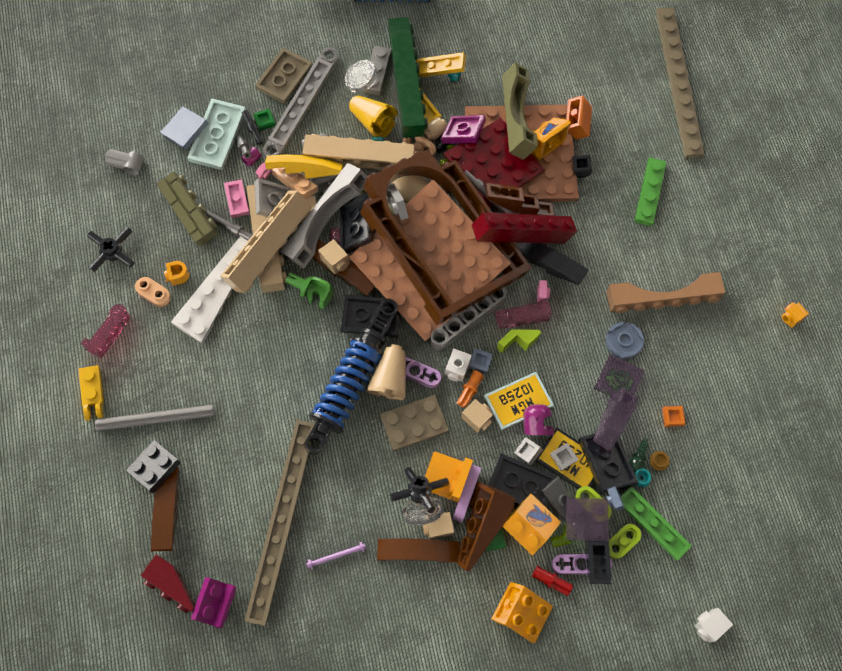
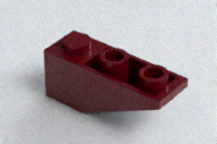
M156 554L140 575L145 579L143 583L152 590L157 587L162 591L160 595L169 602L172 599L178 602L177 608L186 614L189 611L193 612L195 604L178 569Z

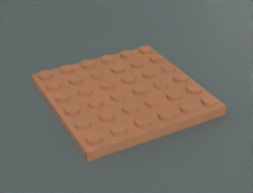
M524 105L525 123L531 131H536L542 123L553 118L566 120L568 105ZM465 106V116L485 115L486 122L483 128L500 117L507 124L505 106ZM569 132L566 141L538 161L545 169L544 173L521 187L523 194L537 195L540 202L578 201L577 176L574 175L572 156H574L573 137Z
M434 180L427 184L405 205L409 218L401 220L398 214L394 215L453 303L491 283L511 264L492 242H477L471 226L473 222ZM377 232L373 234V242L359 247L349 257L386 299L396 301L398 305L397 311L425 341L431 337L435 329L443 324L441 323L436 326L424 308L425 302Z

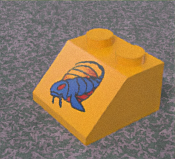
M553 118L542 123L539 129L533 131L537 134L538 147L531 154L540 161L566 141L571 122L569 120Z
M531 493L509 515V518L502 527L533 556L549 539L561 521Z

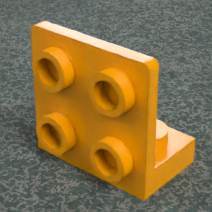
M434 452L425 477L429 480V483L448 478L449 486L432 490V493L459 502L473 460L465 457L463 462Z
M510 582L491 619L498 624L512 629L531 643H535L553 606L527 587Z

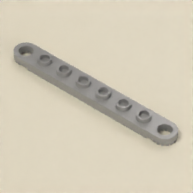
M324 48L269 136L267 143L264 145L263 154L265 158L271 156L267 152L272 148L277 150L274 155H282L338 61V52L334 48ZM328 54H332L334 56L332 59L330 58V60L325 58V56Z

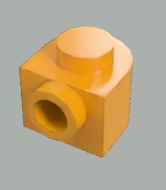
M174 261L166 263L165 278L167 282L170 281L172 286L183 284L189 279V271L183 262Z
M792 302L785 308L786 312L781 318L793 328L805 319L809 312L799 302L797 304Z

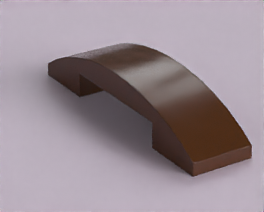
M409 538L378 539L377 560L457 563L460 542Z

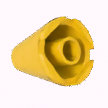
M359 95L350 100V111L373 137L380 136L384 138L395 127L396 122H394L395 116L398 118V112L392 105Z

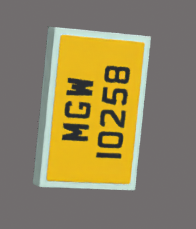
M536 372L484 395V399L501 431L524 421V410L530 405L543 404L549 408L554 406Z

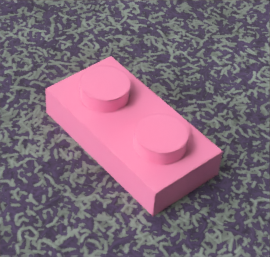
M242 179L224 183L231 218L250 215Z

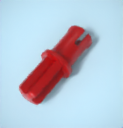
M539 565L536 566L531 576L548 585L547 588L551 587L566 596L571 593L573 588L572 584L557 577L556 573L552 574L539 567Z

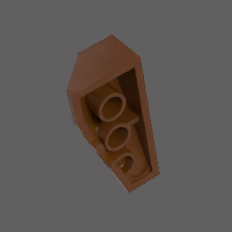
M477 481L470 499L471 516L470 519H466L465 526H467V536L462 539L457 562L461 568L468 572L509 518L516 499L501 490Z

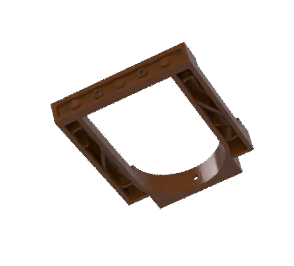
M429 149L423 152L418 151L408 159L403 158L393 166L388 165L378 173L373 172L367 176L363 188L370 198L363 203L360 214L371 230L377 231L425 302L424 308L436 326L519 280L530 271L531 266L514 243L492 242L511 263L503 271L504 275L453 303L391 213L386 199L387 187L396 179L404 176H422L434 180L448 194L452 193L473 223L483 212H493L456 160L439 165Z

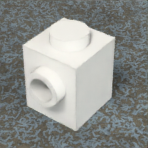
M453 349L445 369L447 378L452 381L458 382L460 380L463 382L472 355Z
M719 608L712 609L710 612H703L697 618L699 622L694 625L698 629V635L708 642H715L733 626Z

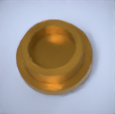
M656 451L650 456L649 462L653 469L663 471L668 468L670 459L665 452Z

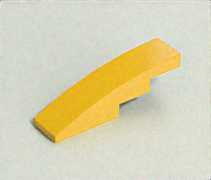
M306 155L267 156L265 161L266 170L285 167L286 174L304 172L306 179L339 175L343 169L342 163Z

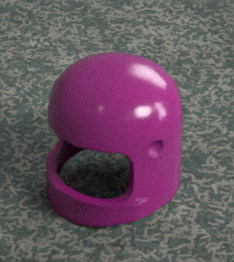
M543 404L528 406L523 413L524 433L527 435H554V427L543 424V420L546 417L552 416L551 409Z

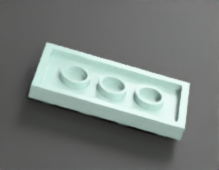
M211 99L204 119L209 124L194 140L187 157L188 161L223 170L244 118L242 112L246 108Z

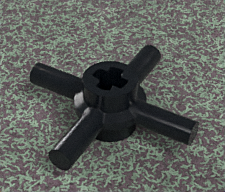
M126 227L116 239H102L93 231H90L87 237L100 246V256L89 266V269L95 273L106 260H120L129 268L133 267L135 262L122 253L121 245L133 231Z
M407 467L404 472L410 484L405 490L391 493L390 500L393 502L410 497L415 503H423L428 513H433L436 508L429 496L432 490L449 486L448 478L429 483L426 477L416 476L412 468Z

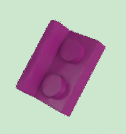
M205 577L190 619L223 628L231 602L235 597L236 586Z

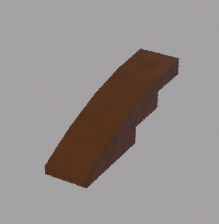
M492 183L486 184L487 199L501 207L519 214L554 215L553 203L540 202L537 195L523 194L522 188Z
M318 239L315 255L312 259L333 276H338L350 287L354 286L367 297L375 285L350 259V264H348L345 270L334 274L320 258L318 250L324 247L326 243Z
M179 467L155 491L151 552L173 551L178 517L176 509L179 496L177 489L180 475Z

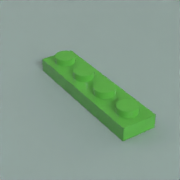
M648 158L634 222L648 226L653 225L667 161Z
M632 486L621 496L625 511L676 561L692 546Z

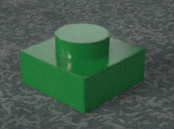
M502 528L488 545L485 552L506 548Z

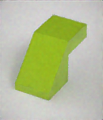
M511 329L498 342L496 349L503 353L513 342H516L527 351L539 339L541 331Z

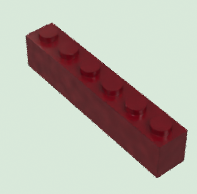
M483 212L471 225L477 242L565 244L578 232L571 216Z

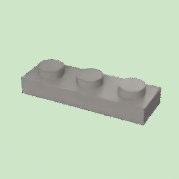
M374 45L369 63L372 66V74L370 76L371 67L369 66L366 76L369 79L364 83L363 92L375 95L381 94L391 48Z
M390 184L387 187L386 198L388 203H390L391 209H393L395 215H399L401 220L409 218L404 199L395 184Z

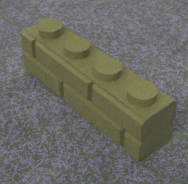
M171 172L166 178L157 182L156 185L193 241L202 246L218 235L215 229L217 225L212 218L208 219L205 213L208 211L202 203L198 204L196 198H198L197 194L193 189H188L186 186L188 183L187 179L182 174L179 175L176 172Z

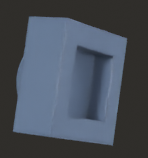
M474 348L469 369L487 374L493 354Z
M616 487L607 489L609 496L606 497L610 507H615L618 512L625 510L618 489Z

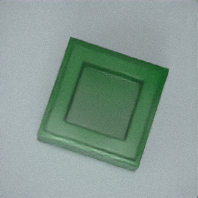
M270 108L253 113L259 131L276 126Z

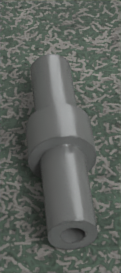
M238 134L236 136L238 149L243 153L244 158L248 159L251 157L248 142L244 140L241 134Z

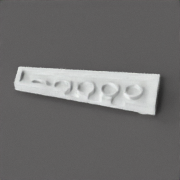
M242 236L238 238L171 321L172 325L201 344L206 340L218 314L220 315L225 301L232 293L233 288L220 276L248 242Z

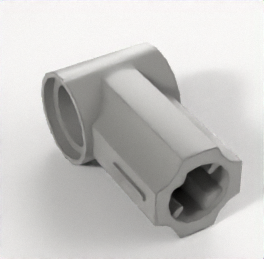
M110 149L105 154L106 165L123 169L126 173L134 176L139 174L145 160L144 156L134 151L128 154Z

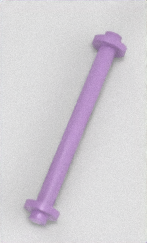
M359 542L360 545L314 561L309 559L308 563H306L307 567L312 570L313 566L360 550L365 552V543Z

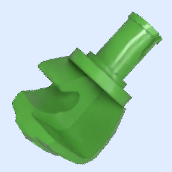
M290 272L286 279V284L300 289L301 297L307 295L310 304H312V297L317 295L320 300L318 306L322 310L328 306L333 297L332 285L323 279L314 276L303 279Z

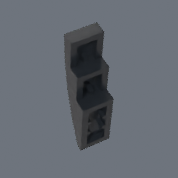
M515 243L521 254L528 258L531 264L546 269L548 274L580 285L588 273V269L542 243Z
M582 508L589 583L612 584L606 522L595 521ZM598 508L597 514L600 516L604 515V510Z

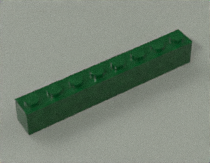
M409 17L389 18L388 32L403 138L425 136V129H428V120L424 118L426 108L425 104L421 102L424 101L423 90L419 89L422 86L421 76H417L419 74V63H415V60H417V50H413V47H415V37H411L413 35V24H409Z

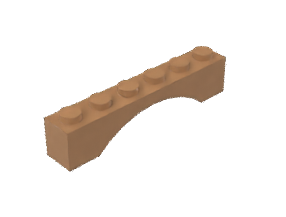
M716 272L702 274L689 286L671 292L647 291L626 282L610 284L606 293L610 312L625 313L628 310L634 309L635 311H643L646 308L652 307L654 309H661L672 305V307H679L687 303L697 305L704 301L714 303L718 302L725 294L721 273Z

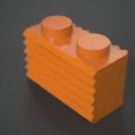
M584 96L571 98L568 100V112L566 115V120L571 122L568 132L575 140L589 137L592 106Z

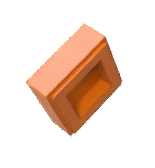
M683 406L662 408L664 427H684L686 425Z

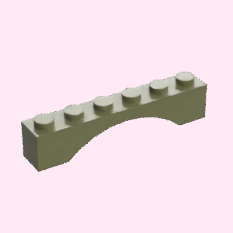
M515 62L502 75L509 152L524 160L538 147L537 134L527 127L524 118V102L530 84L529 70Z

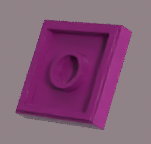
M485 115L451 116L441 138L442 143H476L486 122Z

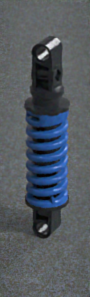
M385 299L372 317L367 329L363 328L361 330L359 338H351V348H348L345 351V357L341 358V366L336 367V375L331 376V384L325 387L326 393L320 396L321 402L317 403L314 410L309 413L308 416L315 422L305 442V450L310 455H317L321 452L331 432L343 433L345 425L342 420L350 418L349 413L344 411V408L354 410L355 406L349 399L354 401L360 399L356 392H363L365 390L361 383H368L370 381L366 374L374 373L372 365L379 364L383 356L380 349L386 343L384 337L398 310V305L393 299ZM388 306L392 309L393 312L387 313L384 311L383 307ZM317 440L320 447L318 449H311L309 442Z

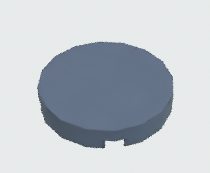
M616 323L608 330L606 335L608 350L620 359L635 357L641 352L644 345L642 331L632 323Z

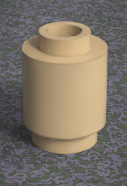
M439 117L430 121L423 137L429 141H434L442 136L447 127L446 121Z

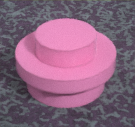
M265 163L261 164L256 170L259 179H267L272 173L271 169L266 170Z

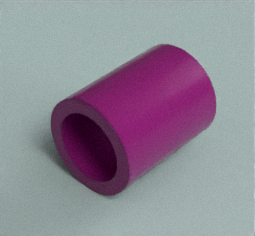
M255 147L249 150L251 153L250 158L241 157L248 167L253 165L262 156Z

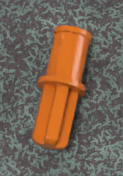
M473 371L467 384L463 385L464 390L457 401V404L462 408H466L473 395L477 394L478 386L484 378L482 373Z

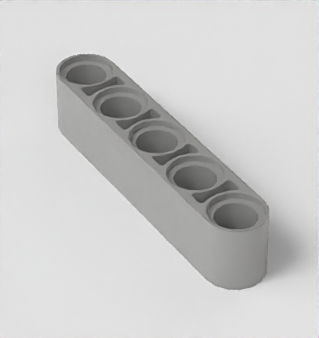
M504 287L496 292L502 296L501 298H496L492 294L453 316L435 329L431 335V347L436 351L446 349L502 306L507 295L506 288ZM485 304L488 308L481 309L479 305ZM470 315L473 319L466 320L464 316ZM456 326L459 330L451 331L450 327ZM441 337L444 339V342L438 343L435 341V338Z

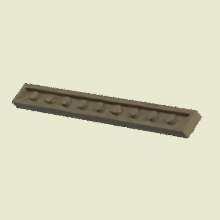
M657 8L656 17L685 159L701 158L704 155L674 8Z
M296 419L245 622L262 626L267 625L309 453L305 450V442L315 423Z

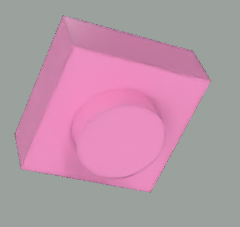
M539 280L537 286V305H544L546 299L550 298V287H547L546 280Z

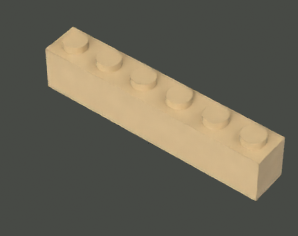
M305 134L303 155L339 162L344 167L348 163L357 168L383 170L388 165L393 166L403 158L408 159L414 155V145L406 142L392 143L390 141L381 142L371 139L360 140L352 137L339 138L336 136L328 137L318 134Z
M248 185L247 193L254 235L267 217L256 214L255 185ZM279 249L275 253V258L267 263L264 267V272L259 276L262 293L285 290L284 283H286L287 275L286 271L282 272V266H285L284 256L280 255Z
M288 191L220 277L236 292L245 293L248 291L256 277H259L264 272V267L267 263L275 258V253L278 249L286 244V239L289 235L297 230V225L300 221L308 216V211L312 207L311 204L298 191Z

